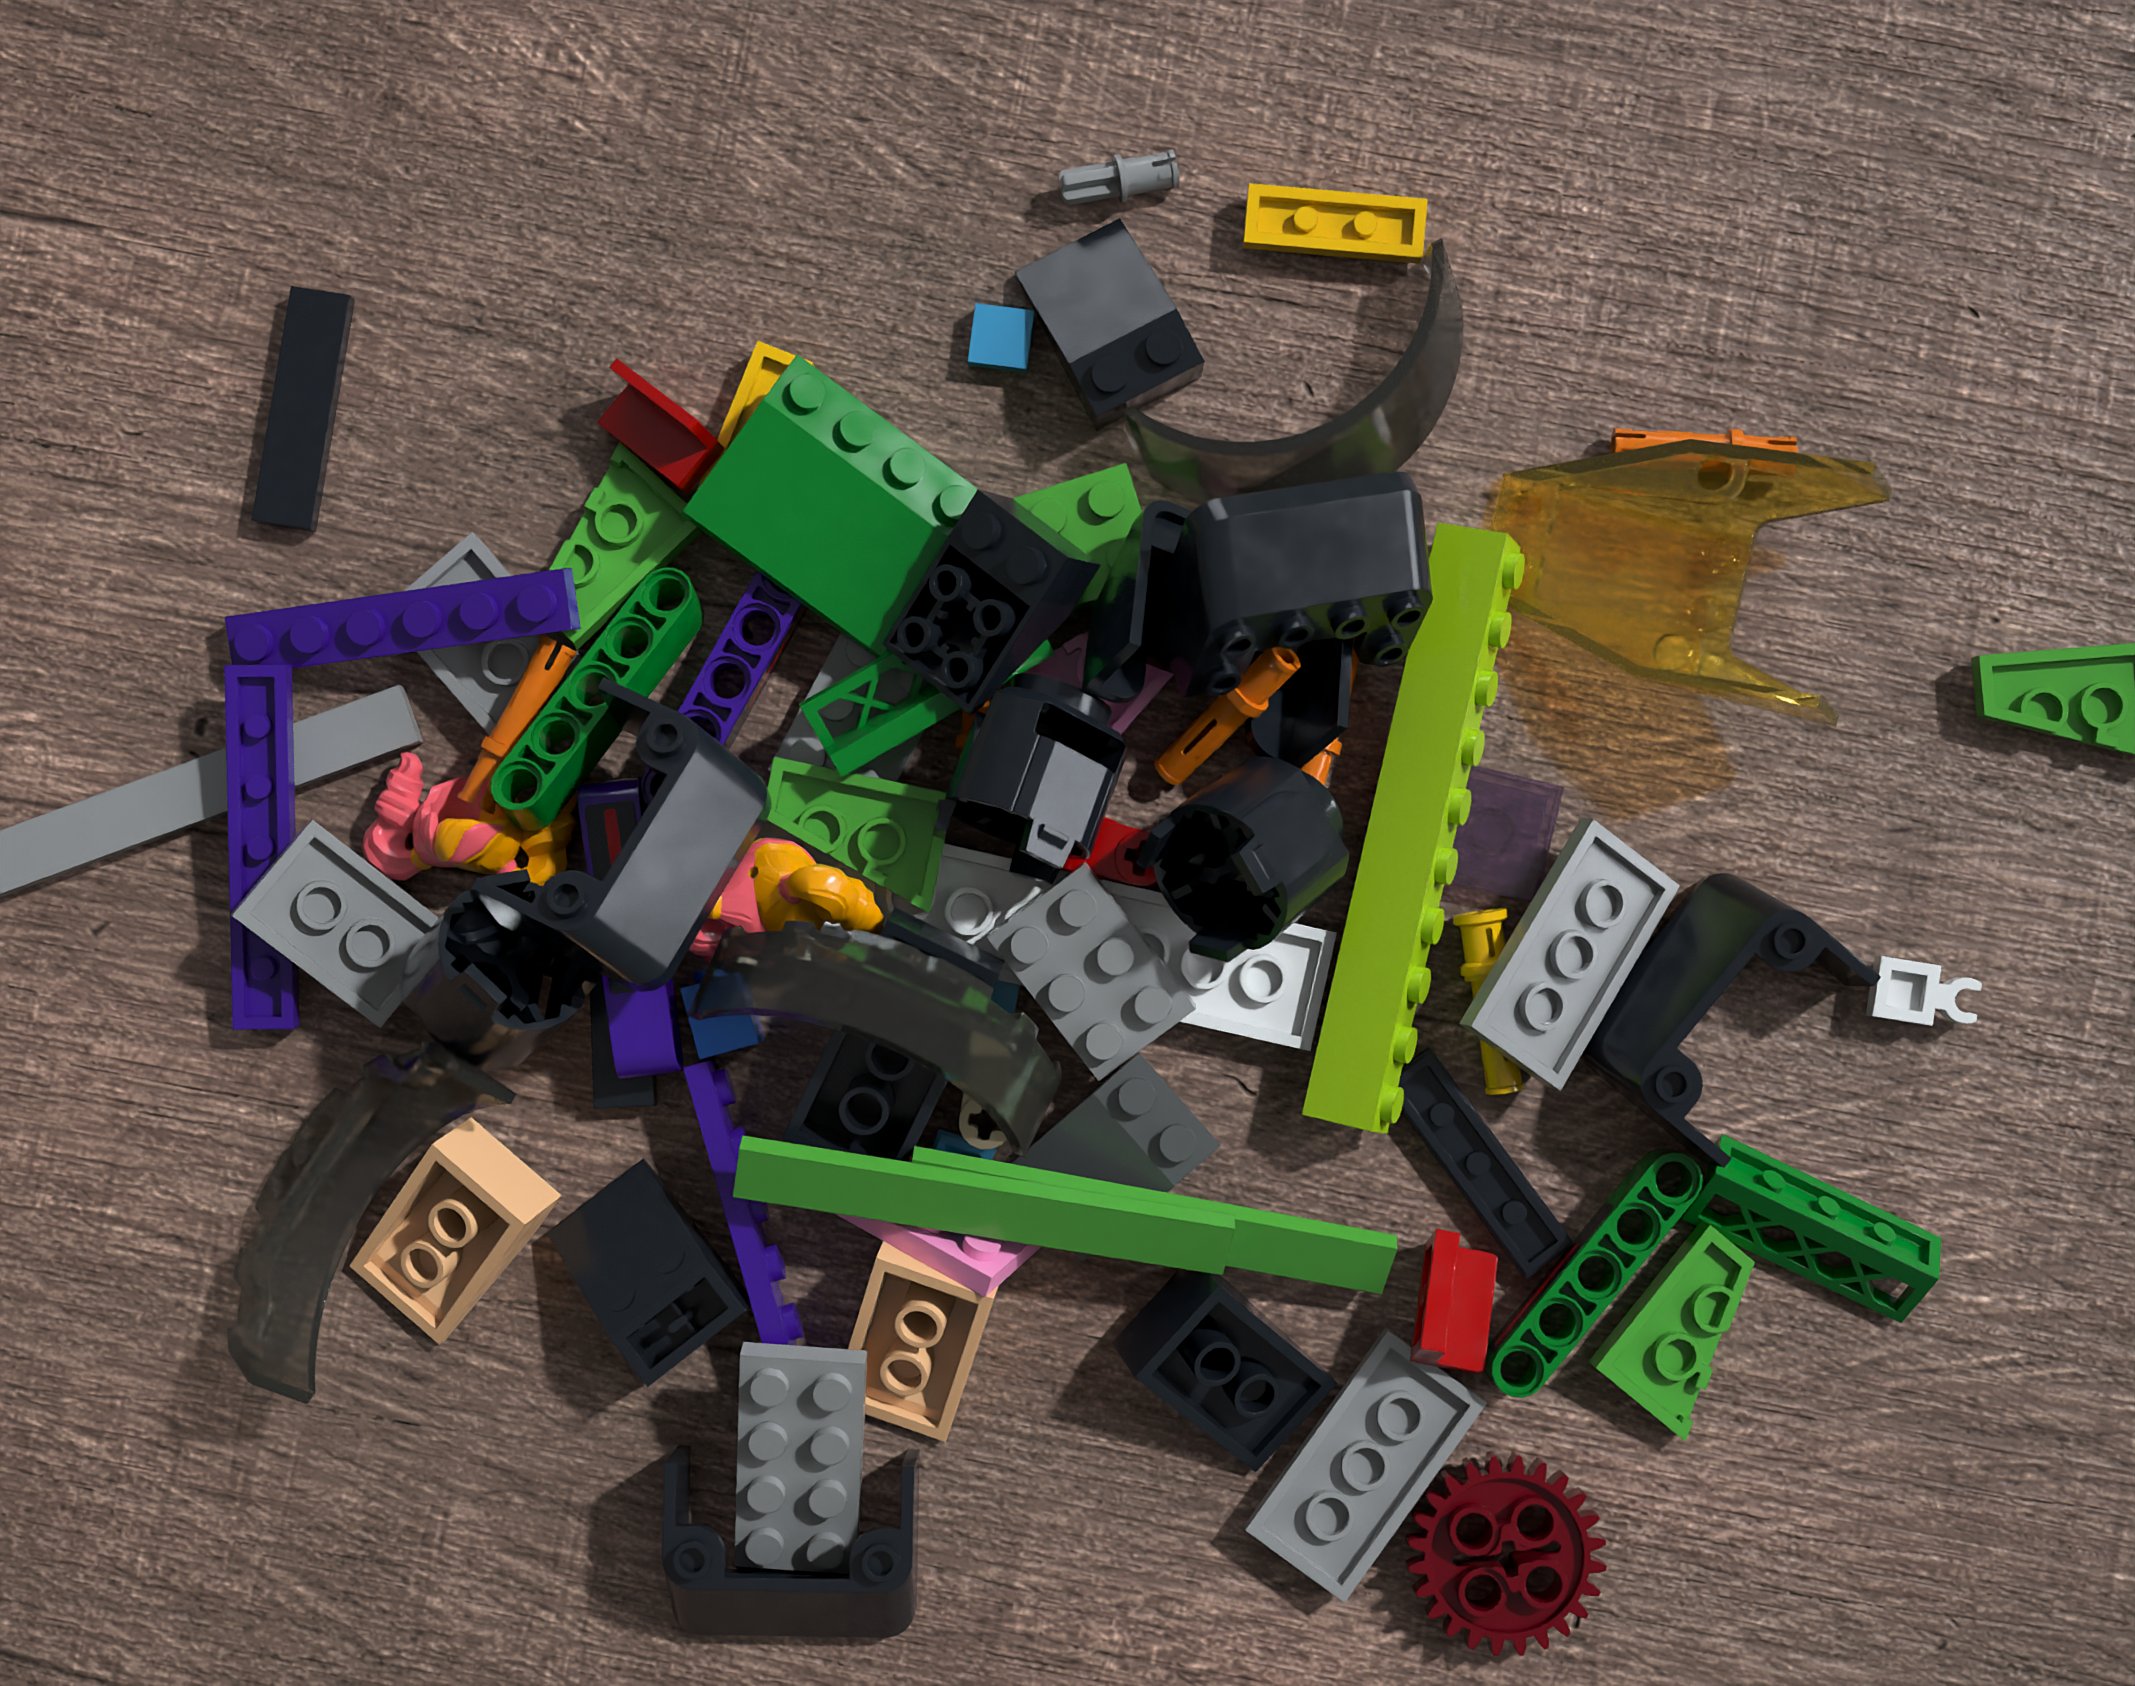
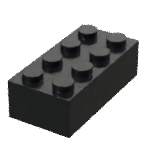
M894 908L879 935L782 1139L793 1144L908 1162L913 1153L914 1146H916L990 996L1005 960L898 908Z

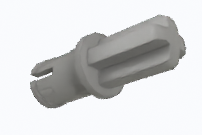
M1171 149L1166 150V152L1122 159L1120 154H1115L1112 156V162L1062 170L1058 178L1061 198L1067 205L1118 197L1119 202L1123 203L1127 202L1129 195L1170 188L1178 189L1177 162L1172 163L1176 159L1175 153Z

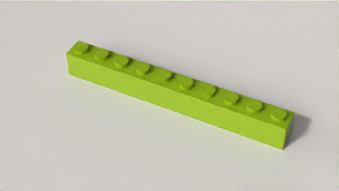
M1437 522L1429 557L1433 601L1410 649H1408L1302 1115L1370 1132L1386 1134L1388 1133L1390 1123H1396L1400 1116L1404 1101V1090L1398 1087L1403 1063H1410L1417 1045V1029L1412 1027L1417 1003H1424L1430 988L1431 970L1425 967L1430 944L1438 943L1444 926L1445 915L1444 910L1439 908L1444 884L1450 885L1457 869L1458 852L1456 849H1453L1457 826L1465 824L1470 812L1471 791L1466 789L1471 766L1479 764L1484 750L1485 734L1484 731L1479 730L1484 707L1492 706L1497 693L1498 673L1493 671L1498 648L1506 646L1510 636L1512 618L1510 612H1506L1511 589L1517 590L1524 574V554L1520 553L1521 547L1508 533Z

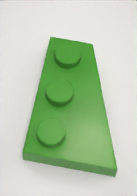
M2135 643L1988 654L1971 658L1977 718L2135 756Z
M774 757L767 788L772 804L766 820L930 914L945 838L943 840L932 836L938 819L936 812L939 799L945 800L947 792L851 772L841 777L836 769Z

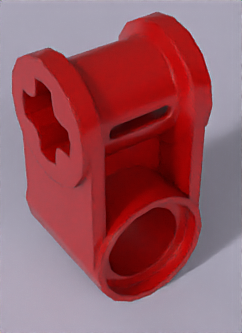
M1106 817L1102 823L1090 858H1067L1063 868H1060V870L1071 872L1085 861L1101 881L1103 879L1146 890L1159 886L1153 867L1146 869L1144 876H1137L1134 874L1133 863L1126 860L1129 854L1139 855L1150 832L1119 824Z

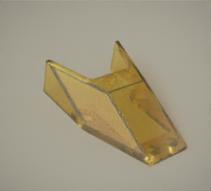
M1687 439L1503 473L1490 531L1508 533L1521 547L1520 553H1523L1525 557L1522 582L1517 590L1511 589L1507 606L1510 609L1637 679L1836 727L1839 714L1820 695L1799 692L1735 657L1731 650V641L1756 537L1763 526L1777 521L1889 502L1892 488L1877 465L1872 462Z

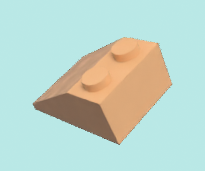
M470 1117L430 1146L350 1264V1267L440 1345L533 1237L562 1195Z
M883 1241L874 1262L848 1347L850 1350L868 1351L865 1414L946 1442L999 1286L989 1295L983 1297Z

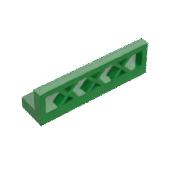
M1047 639L1005 683L1011 680L1015 674L1023 673L1055 654ZM891 651L799 703L800 708L841 777L956 712L961 707L931 683L920 689L923 677ZM891 668L914 673L907 697L895 704L873 698L879 675ZM867 683L864 695L851 692ZM839 698L860 703L861 707L855 727L833 739L817 711ZM870 707L883 709V711L867 719Z
M1721 1134L1714 1144L1732 1159L1725 1168L1708 1163L1707 1174L1702 1181V1189L1694 1202L1682 1215L1683 1220L1696 1226L1702 1220L1710 1224L1731 1243L1899 1323L1906 1319L1939 1280L1941 1237L1724 1134ZM1717 1194L1738 1204L1742 1213L1723 1216L1706 1208L1713 1196ZM1782 1225L1795 1231L1797 1239L1778 1242L1765 1236L1761 1227ZM1837 1251L1850 1257L1853 1265L1833 1268L1820 1262L1817 1254ZM1894 1278L1908 1286L1896 1298L1875 1288L1872 1280Z

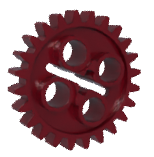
M1492 1451L1487 1452L1485 1469L1479 1471L1466 1457L1462 1459L1465 1477L1457 1480L1452 1474L1443 1470L1441 1476L1447 1487L1443 1494L1426 1488L1423 1492L1433 1506L1430 1512L1412 1510L1411 1515L1413 1519L1424 1529L1423 1533H1411L1405 1536V1540L1410 1547L1421 1551L1420 1555L1413 1556L1405 1561L1406 1567L1409 1572L1425 1574V1576L1412 1585L1413 1591L1417 1597L1434 1595L1424 1609L1430 1619L1447 1613L1442 1626L1447 1636L1452 1637L1465 1627L1464 1642L1469 1649L1473 1650L1483 1636L1487 1637L1488 1647L1493 1656H1499L1504 1640H1510L1518 1655L1523 1656L1526 1650V1638L1532 1636L1535 1637L1544 1650L1548 1649L1549 1638L1547 1630L1555 1627L1566 1637L1571 1635L1564 1617L1570 1612L1586 1619L1589 1614L1578 1600L1582 1594L1599 1596L1601 1593L1596 1585L1588 1579L1589 1573L1605 1572L1607 1566L1602 1560L1592 1556L1590 1552L1604 1547L1606 1540L1601 1534L1586 1531L1594 1526L1600 1518L1593 1509L1577 1511L1584 1503L1587 1495L1579 1487L1563 1494L1569 1477L1562 1470H1558L1546 1480L1547 1464L1539 1457L1532 1462L1527 1471L1524 1470L1522 1456L1516 1451H1512L1506 1467H1501ZM1532 1504L1543 1506L1545 1509V1519L1539 1528L1530 1532L1518 1529L1517 1518L1525 1507ZM1470 1513L1483 1515L1485 1517V1527L1477 1538L1464 1540L1457 1537L1456 1526L1464 1515ZM1510 1541L1517 1551L1509 1553V1563L1501 1565L1494 1555L1501 1553L1502 1542ZM1552 1541L1559 1543L1556 1551L1532 1550V1548L1548 1545ZM1457 1554L1480 1556L1465 1560L1461 1564L1452 1563L1453 1556ZM1540 1566L1553 1568L1554 1579L1546 1590L1531 1592L1526 1589V1579L1533 1569ZM1480 1574L1493 1577L1494 1587L1486 1598L1478 1601L1465 1597V1587L1473 1577Z

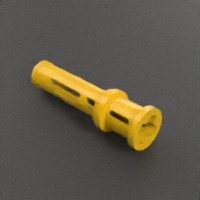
M1506 908L1472 911L1452 916L1453 925L1460 927L1465 963L1459 966L1460 974L1464 976V981L1471 982L1473 999L1505 947L1502 921L1508 918ZM1479 1038L1486 1084L1485 1094L1498 1095L1524 1090L1520 1067Z

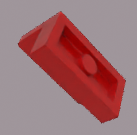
M616 358L609 368L627 386L596 423L687 495L725 448L696 418Z
M1436 1229L1425 1243L1410 1362L1480 1374L1484 1370L1498 1258L1493 1253L1459 1247L1460 1233Z

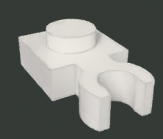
M1874 956L1873 970L1881 978L1874 987H1870L1866 1016L1933 1026L1935 1009H1937L1950 1022L1968 1024L1977 1021V1014L1962 1012L1957 1008L1955 997L1962 989L1981 991L1982 983L1978 980L1956 977L1941 984L1939 983L1940 965Z

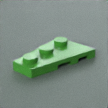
M619 442L610 458L611 465L598 488L594 487L584 505L586 511L570 540H565L549 569L572 568L581 629L558 633L576 650L623 607L645 577L652 571L665 568L703 532L681 516L687 503L621 442Z
M1701 1220L1588 1362L1686 1441L1693 1423L1689 1417L1700 1389L1706 1390L1713 1372V1368L1709 1365L1722 1332L1728 1331L1755 1262L1710 1224Z

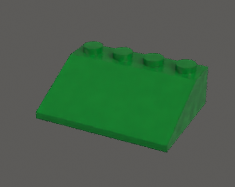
M797 354L682 511L681 516L875 658H879L888 650L882 643L978 488Z

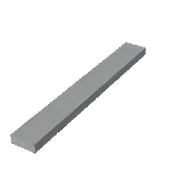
M396 685L293 723L295 789L424 743L404 687ZM226 748L0 830V897L227 815Z

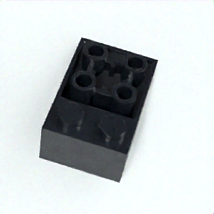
M977 489L882 645L968 714H974L1069 617L1101 565L1013 498Z
M645 1158L547 1233L609 1338L647 1387L751 1306L745 1288Z

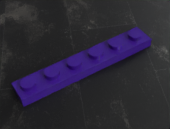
M572 568L225 617L232 665H292V669L581 629Z
M224 665L233 1030L295 1029L300 1026L298 966L231 915L296 836L292 665Z
M715 1059L684 1067L683 1070L761 1342L797 1346L795 1340L803 1338V1329L794 1302L784 1303L778 1282L786 1279L782 1254L777 1244L768 1246L762 1222L770 1219L767 1202L733 1197L742 1135L747 1136L743 1126L734 1128L728 1105L736 1103V1096L729 1072L726 1068L718 1070Z

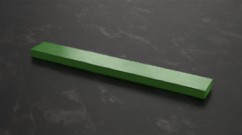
M742 1135L739 1148L733 1197L1218 1275H1223L1235 1232L1234 1214Z
M914 1146L911 1163L1234 1214L1235 1232L1225 1265L1234 1268L1382 1294L1398 1249L1396 1235L918 1146Z

